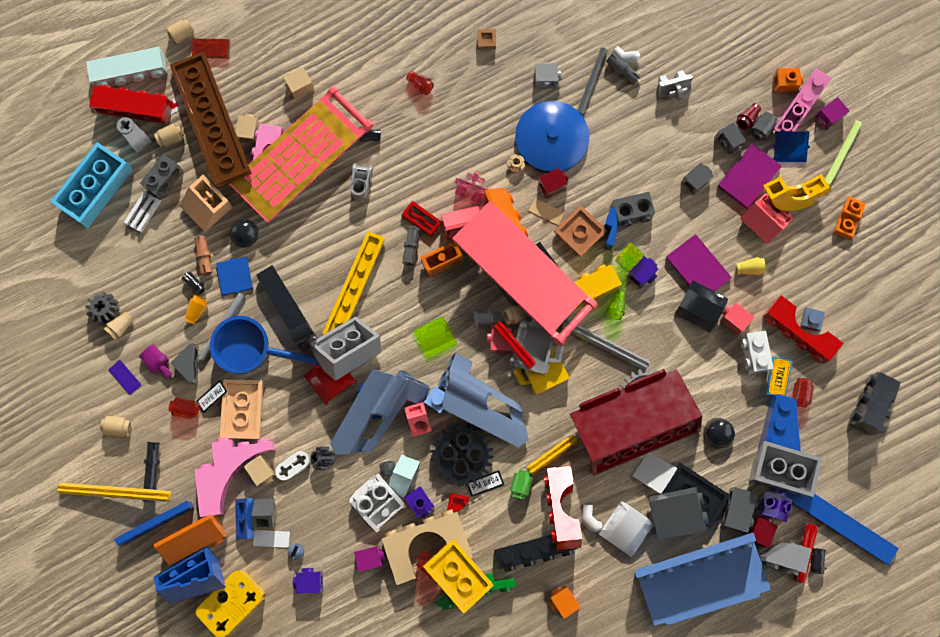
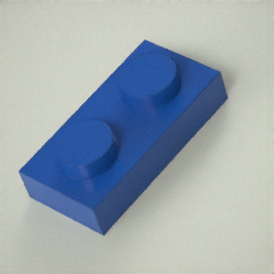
M253 498L235 499L236 539L254 538L255 530H253L251 519Z

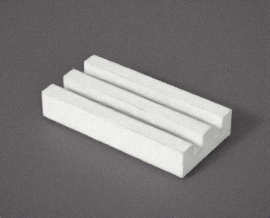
M143 191L124 223L142 233L161 201ZM153 201L154 203L152 204V206H151L150 209L148 210L147 214L145 215V217H144L143 220L141 221L140 225H139V226H136V225L138 224V222L140 221L141 217L145 214V212H146L148 206L150 205V203Z

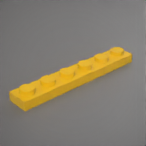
M367 231L322 335L327 334L352 318L385 242L384 237Z

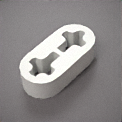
M303 451L294 453L277 466L276 476L283 481L292 479L310 465V456ZM299 455L301 457H306V459L304 460V465L300 463L296 466L294 465V463L298 461ZM292 466V469L288 471L289 475L287 477L285 475L281 476L282 467L287 469Z

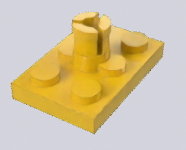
M454 539L422 566L463 614L494 586Z

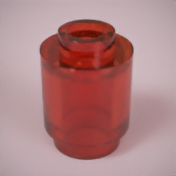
M797 378V381L794 383L792 398L796 399L797 407L807 408V405L812 404L814 391L812 380Z
M176 397L174 401H170L168 410L173 417L191 420L192 418H197L200 405L195 403L194 400Z

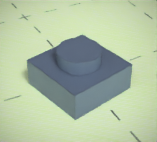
M808 307L804 308L800 327L818 332L821 331L825 312Z

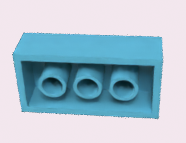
M96 142L50 202L88 229L134 169L126 161Z

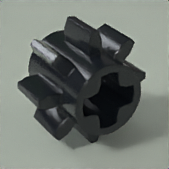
M329 446L316 447V451L311 453V464L316 466V470H329L330 466L335 462V454L333 451H329Z

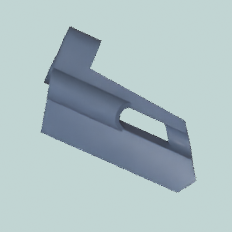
M454 353L438 383L439 386L446 389L442 409L516 447H520L529 439L523 422L521 405L469 374L472 361ZM488 396L508 404L511 419L490 409L487 405Z
M372 369L330 443L335 454L373 451L406 400L415 404L421 403L431 388L425 383L414 379L412 375L403 370H399L397 375ZM374 415L381 416L383 421L372 439L360 440Z

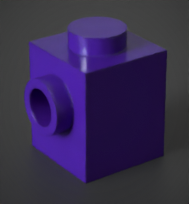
M644 256L629 272L627 277L641 289L647 282L651 284L657 278L655 273L659 268L656 267L657 264L651 258L647 259Z
M421 486L404 497L418 518L420 516L425 518L433 512L431 508L434 505Z
M302 568V572L296 573V577H293V589H296V594L323 592V571L314 572V568Z

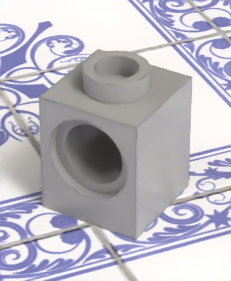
M558 63L535 64V89L557 88L558 81H561V70H558Z

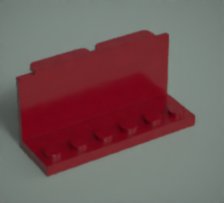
M662 369L628 383L621 390L616 388L584 401L579 405V410L570 413V417L589 454L590 469L593 476L700 432L703 417L677 369L669 373Z

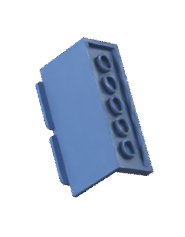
M754 533L634 570L636 577L639 579L654 626L662 623L670 625L761 597L760 593L771 590L754 541H756Z

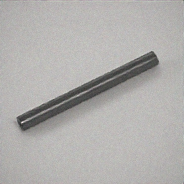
M603 47L599 51L577 110L582 116L608 51Z

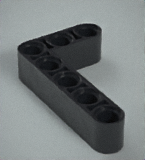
M271 265L256 274L288 327V332L293 341L304 353L310 349L309 343L318 338L274 266Z

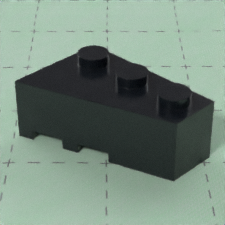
M879 371L869 375L867 378L865 392L863 391L858 398L859 405L850 415L851 422L849 425L870 436L885 433L886 427L883 426L885 417L889 418L891 415L888 409L891 402H895L901 384L900 381Z

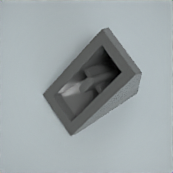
M190 343L170 363L188 382L198 384L199 346L194 343Z

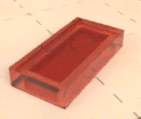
M193 39L192 56L204 51L207 58L230 59V40Z

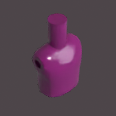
M155 344L150 345L139 355V358L151 373L155 374L160 371L166 379L173 375L166 367L169 358Z

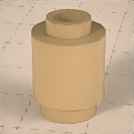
M185 19L167 27L168 32L165 34L171 43L175 42L178 44L191 37L194 30L189 21Z
M173 123L158 130V133L154 135L159 146L162 148L182 141L184 132L180 125L176 126Z
M106 416L101 421L100 431H103V435L123 438L130 435L132 423L127 418Z

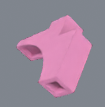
M228 437L218 438L217 442H213L214 466L212 464L200 465L201 469H195L200 517L223 515L226 493L235 475L252 459L264 453L275 451V443L269 441V439L257 440V444L250 445L249 442L237 443L238 447H236L235 441L229 440Z

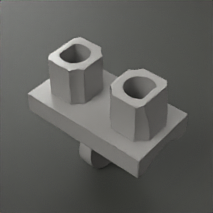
M682 70L674 75V79L669 80L666 75L660 76L658 78L659 98L675 96L678 101L682 100L683 94L688 93L692 89V75H686Z

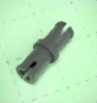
M612 53L607 58L606 62L618 71L617 74L623 75L633 85L640 79L641 75L630 68L629 63L623 62L615 53Z
M416 226L408 227L407 239L403 246L405 248L402 261L404 265H414L416 250L419 247L417 242L420 228Z

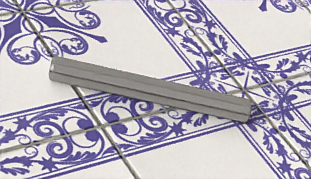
M565 319L561 328L564 330L571 321ZM580 325L571 333L643 371L650 364L648 360Z

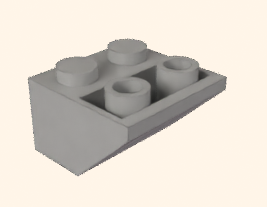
M779 543L759 554V557L764 567L779 569L781 567V572L798 575L799 572L806 573L812 549L793 543Z

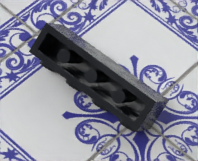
M550 534L494 549L499 569L509 572L516 570V565L523 564L524 567L535 565V560L543 559V562L555 559L554 555L562 553V557L574 554L573 550L578 548L557 550L556 543H552Z

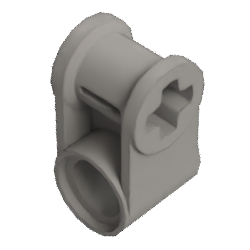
M123 117L117 122V129L138 154L152 143L149 137L130 118Z
M356 163L353 164L350 191L353 199L356 201H364L368 197L373 166L364 167L358 166ZM357 188L364 189L361 193L355 192Z

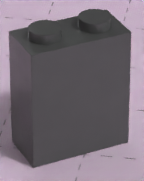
M697 487L649 497V505L658 540L706 531V524H709L707 512L702 511L701 505H704L702 492L698 493Z

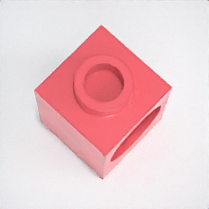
M423 402L404 407L413 437L432 431Z

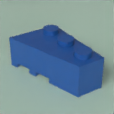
M780 394L771 396L757 452L763 441L801 452L796 399Z
M207 546L154 576L156 592L169 604L226 588L219 559Z

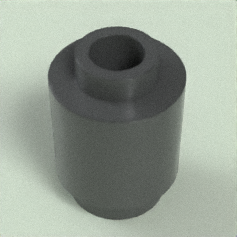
M769 112L761 114L751 128L752 136L759 141L766 140L776 126V116Z

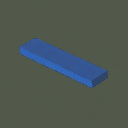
M185 501L114 539L116 545H126L194 509L192 501Z

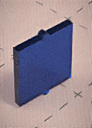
M776 131L775 144L773 145V160L776 162H807V153L810 148L808 145L810 132Z

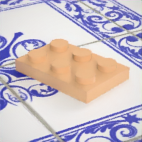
M223 380L227 393L222 396L220 438L260 439L264 381Z

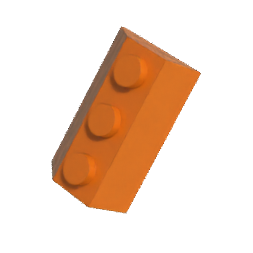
M505 188L484 190L485 205L491 201L528 237L525 226L522 227L519 222L521 220L519 211L513 208L514 200L511 193H507Z
M207 515L153 545L166 563L172 566L206 546L212 545L215 548L224 543L223 539L228 536L218 515Z

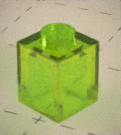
M630 242L617 256L615 262L629 273L645 255Z

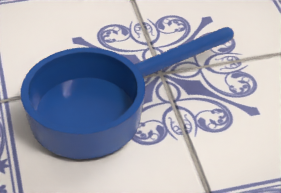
M234 316L222 321L215 328L210 339V352L213 360L220 368L231 373L246 374L253 372L265 362L268 355L321 366L316 357L270 348L267 334L262 325L247 316Z

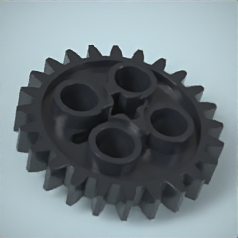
M464 422L463 427L460 428L459 424L456 423L455 429L448 425L449 431L446 432L442 429L443 436L436 435L439 442L432 443L436 450H431L430 453L435 454L436 457L431 458V461L437 462L433 469H440L437 475L444 474L443 481L450 478V485L458 481V487H460L462 481H464L466 486H468L469 480L476 484V477L482 480L481 473H489L485 467H492L488 459H494V456L489 455V452L494 449L487 446L491 443V440L485 441L484 439L487 434L480 435L481 428L474 431L473 424L470 428H467ZM460 436L468 437L469 443L466 446H461L458 443ZM451 441H454L462 452L467 451L466 457L474 465L473 469L470 468L463 458H457L459 453L451 445ZM446 448H451L454 451V455L450 459L443 456V451ZM473 451L481 453L482 457L479 461L471 459L470 454ZM459 463H463L467 467L466 472L463 474H458L455 471V467Z

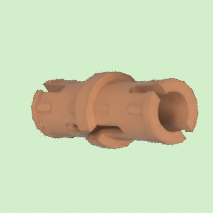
M199 236L200 239L195 237L194 241L197 250L195 256L199 262L200 275L205 276L207 273L210 275L213 271L211 269V253L208 252L206 236Z

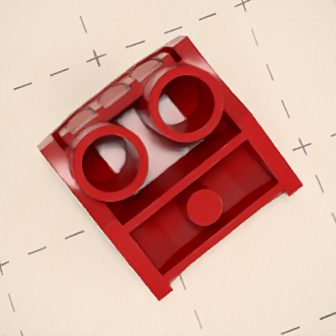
M316 365L304 375L326 406L329 404V401L331 402L341 392L346 391L345 389L357 383L350 372L335 381L319 365Z

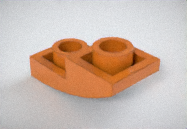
M848 196L833 233L851 240L854 237L857 224L862 218L866 203Z

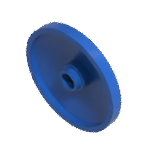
M558 101L541 102L529 108L521 116L516 127L515 144L519 155L524 158L525 163L531 168L542 173H549L557 168H560L561 172H565L575 167L584 157L589 144V129L583 116L572 106Z

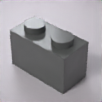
M731 487L729 491L730 497L726 502L720 526L748 533L754 524L752 515L753 511H756L758 508V494L737 487Z

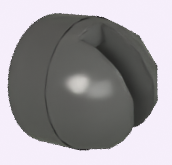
M395 461L379 463L381 473L386 476L392 475L395 469Z

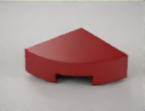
M450 493L447 511L453 510V513L460 511L466 506L470 497Z

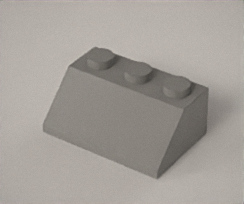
M357 317L350 319L309 343L322 369L335 381L381 353L380 335Z
M763 441L753 461L749 481L805 498L814 497L823 458Z

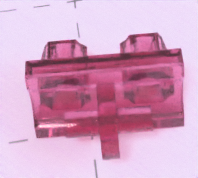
M476 170L474 175L467 173L466 178L471 179V182L462 178H456L455 194L465 197L469 188L474 190L471 200L481 203L484 199V190L488 188L476 184L477 182L481 184L485 182L484 178L479 177L480 171Z

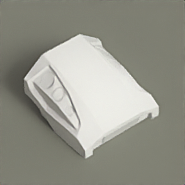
M379 474L365 482L349 500L376 533L399 510L407 507Z
M621 501L598 535L608 540L629 557H632L655 524L637 510Z

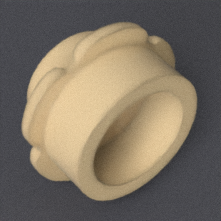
M512 155L507 161V167L512 172H520L525 167V160L520 155Z

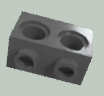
M163 154L140 184L148 192L161 200L184 171L177 163Z
M650 192L615 199L610 205L616 210L617 226L628 227L637 221L645 223L650 221L655 214ZM638 206H644L647 209V211L641 212L638 209ZM620 210H626L629 215L622 216Z

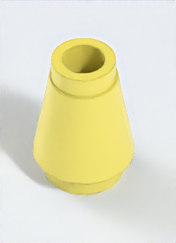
M759 257L736 263L737 274L761 276V274L766 272L764 258L759 259Z

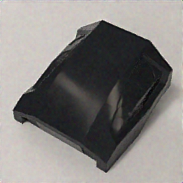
M692 280L675 314L710 333L725 309L728 298Z

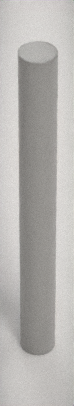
M238 293L220 323L227 318L233 317L244 300V295ZM210 339L198 356L202 361H205L210 353Z

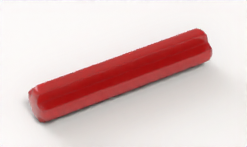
M498 322L493 326L494 331L528 370L536 365L535 360L502 322Z
M813 524L806 525L801 545L812 549L806 573L799 572L793 578L800 583H805L817 535L818 527Z

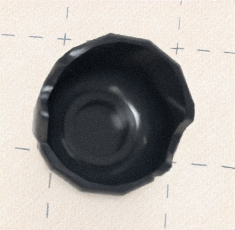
M248 219L237 220L230 228V239L238 247H251L258 240L259 228L253 221Z
M718 417L712 418L706 423L704 434L707 442L712 446L726 448L733 443L735 430L728 420Z

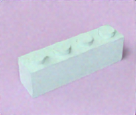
M160 47L86 62L89 82L93 87L94 85L101 86L102 84L123 86L129 82H142L144 79L160 78L168 74L164 53Z

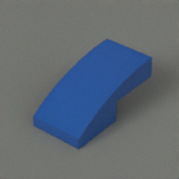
M614 207L610 208L604 224V228L610 231L604 249L610 251L614 246L617 234V215Z

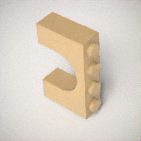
M453 510L441 513V518L434 519V516L423 519V524L416 526L415 523L404 526V531L397 533L395 529L385 533L386 537L381 539L396 585L417 578L410 559L409 550L414 538L421 533H437L444 538L446 543L454 539L471 559L473 558L458 512L453 513Z

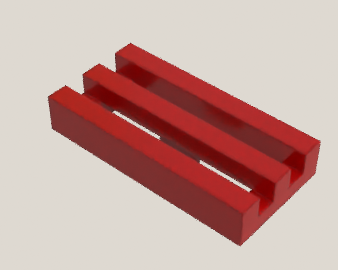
M411 201L401 214L402 218L420 228L430 238L433 237L439 226L442 225L441 220L414 201ZM414 207L416 210H418L423 215L428 217L430 220L435 222V226L427 220H425L420 215H418L416 212L411 210V208ZM408 213L411 214L412 216H414L416 219H418L419 221H421L423 224H425L426 226H428V227L431 228L432 230H431V231L428 230L427 228H425L424 226H422L420 223H418L417 221H415L413 218H411V217L408 216L407 214H408Z

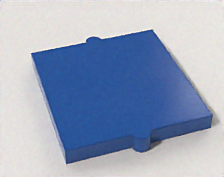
M247 257L230 258L228 261L216 263L222 295L238 294L241 291L253 289Z

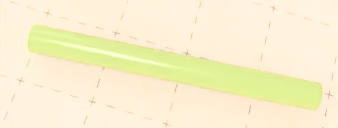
M856 120L825 178L829 186L862 125L860 121Z

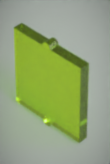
M444 316L414 330L419 341V347H422L428 359L458 344L452 334V328H449Z

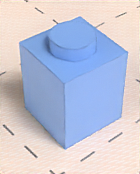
M434 386L424 404L441 415L444 411L442 404L445 392Z

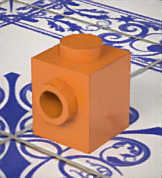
M778 68L773 75L774 93L797 92L803 85V75L800 73V68Z
M560 585L551 591L552 595L549 597L552 601L549 602V605L555 613L559 611L563 619L581 608L567 586L562 587Z

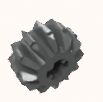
M101 292L99 296L97 293H94V299L88 298L90 305H86L85 308L89 310L86 315L92 317L91 321L95 323L98 321L99 324L104 325L105 321L108 323L111 321V317L117 318L115 311L120 310L116 306L119 302L114 299L112 294L107 295V293Z

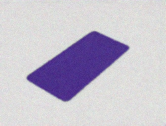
M121 360L109 368L110 373L128 394H132L141 386V383Z

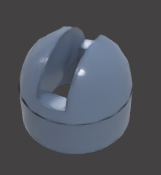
M298 543L290 545L288 548L289 557L294 560L300 559L304 555L303 546ZM295 546H296V547H299V548H298V550H297V552H296V554H295V557H294V556H292V554H293V551H294Z

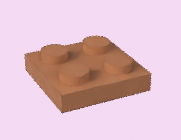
M580 205L554 230V233L581 258L607 233V230Z

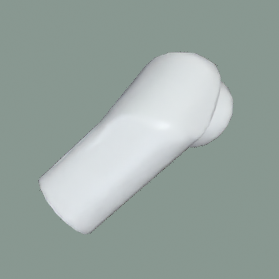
M619 46L612 52L625 63H636L640 59L638 51L624 52Z
M583 505V524L591 532L601 531L602 523L592 516L593 505Z

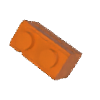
M454 242L420 257L429 278L463 263V256Z

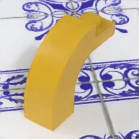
M822 174L797 186H787L781 176L763 185L774 206L783 211H796L810 207L815 204V199L831 192L830 186Z

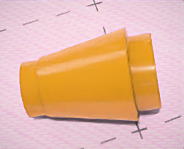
M197 295L190 298L184 320L195 325L196 321L207 309L208 301Z

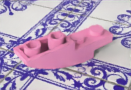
M816 68L780 118L774 130L790 139L832 78Z

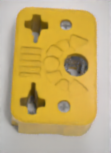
M244 570L234 571L224 581L226 588L213 591L196 609L197 617L216 637H227L265 600L263 596L265 594L264 590ZM255 592V599L249 601V598L251 597L250 593ZM221 593H227L228 600H222ZM229 620L225 625V629L221 630V623Z

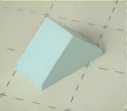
M401 455L389 482L390 488L402 498L406 497L420 464L419 461Z

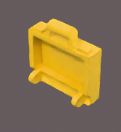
M554 346L550 358L552 359L554 358V354L556 351ZM562 361L559 363H549V370L546 375L525 370L529 378L527 381L521 371L523 369L517 368L514 371L519 385L532 384L531 388L534 394L537 395L570 379Z

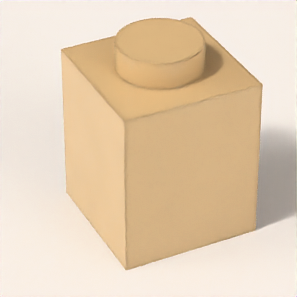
M304 67L284 77L286 84L283 86L288 95L292 94L294 99L314 90Z
M245 114V116H238L236 133L240 143L256 145L255 132L259 130L260 123L254 115Z
M259 455L244 466L256 486L261 487L263 485V487H266L274 481L273 478L276 474L264 456Z

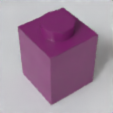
M837 97L822 108L815 117L818 123L828 130L849 113V109Z
M379 546L354 552L358 572L383 566V561H386L384 550L380 549Z

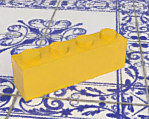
M605 264L596 268V272L590 275L585 273L579 276V280L574 282L594 300L619 289L622 285L612 265L605 266ZM582 301L574 310L586 305L585 302Z

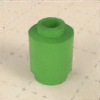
M519 470L518 473H514L509 490L511 491V497L525 500L526 496H529L533 477H530V472Z

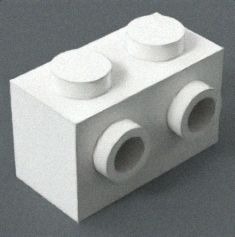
M766 331L747 333L741 337V348L745 354L744 362L749 375L764 373L774 369Z

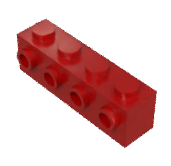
M102 84L101 86L94 85L89 107L99 114L167 124L172 103L166 95L161 93L153 95L142 90L134 92L124 87L115 89L109 85Z

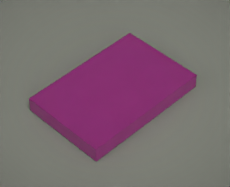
M751 144L717 187L748 209L764 189L763 185L769 183L782 166Z
M696 234L666 256L668 262L689 287L692 280L716 291L732 278Z

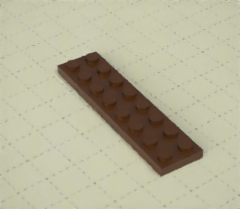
M204 51L171 64L173 76L216 188L252 174Z

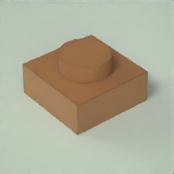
M477 29L478 50L496 49V29Z

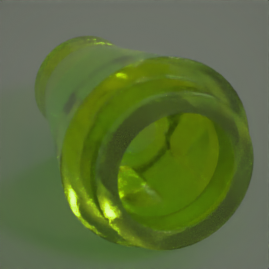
M615 291L606 309L609 318L621 320L622 316L625 315L626 293L624 291Z

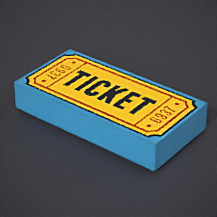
M772 357L774 369L769 371L765 395L773 396L780 394L786 396L793 361Z

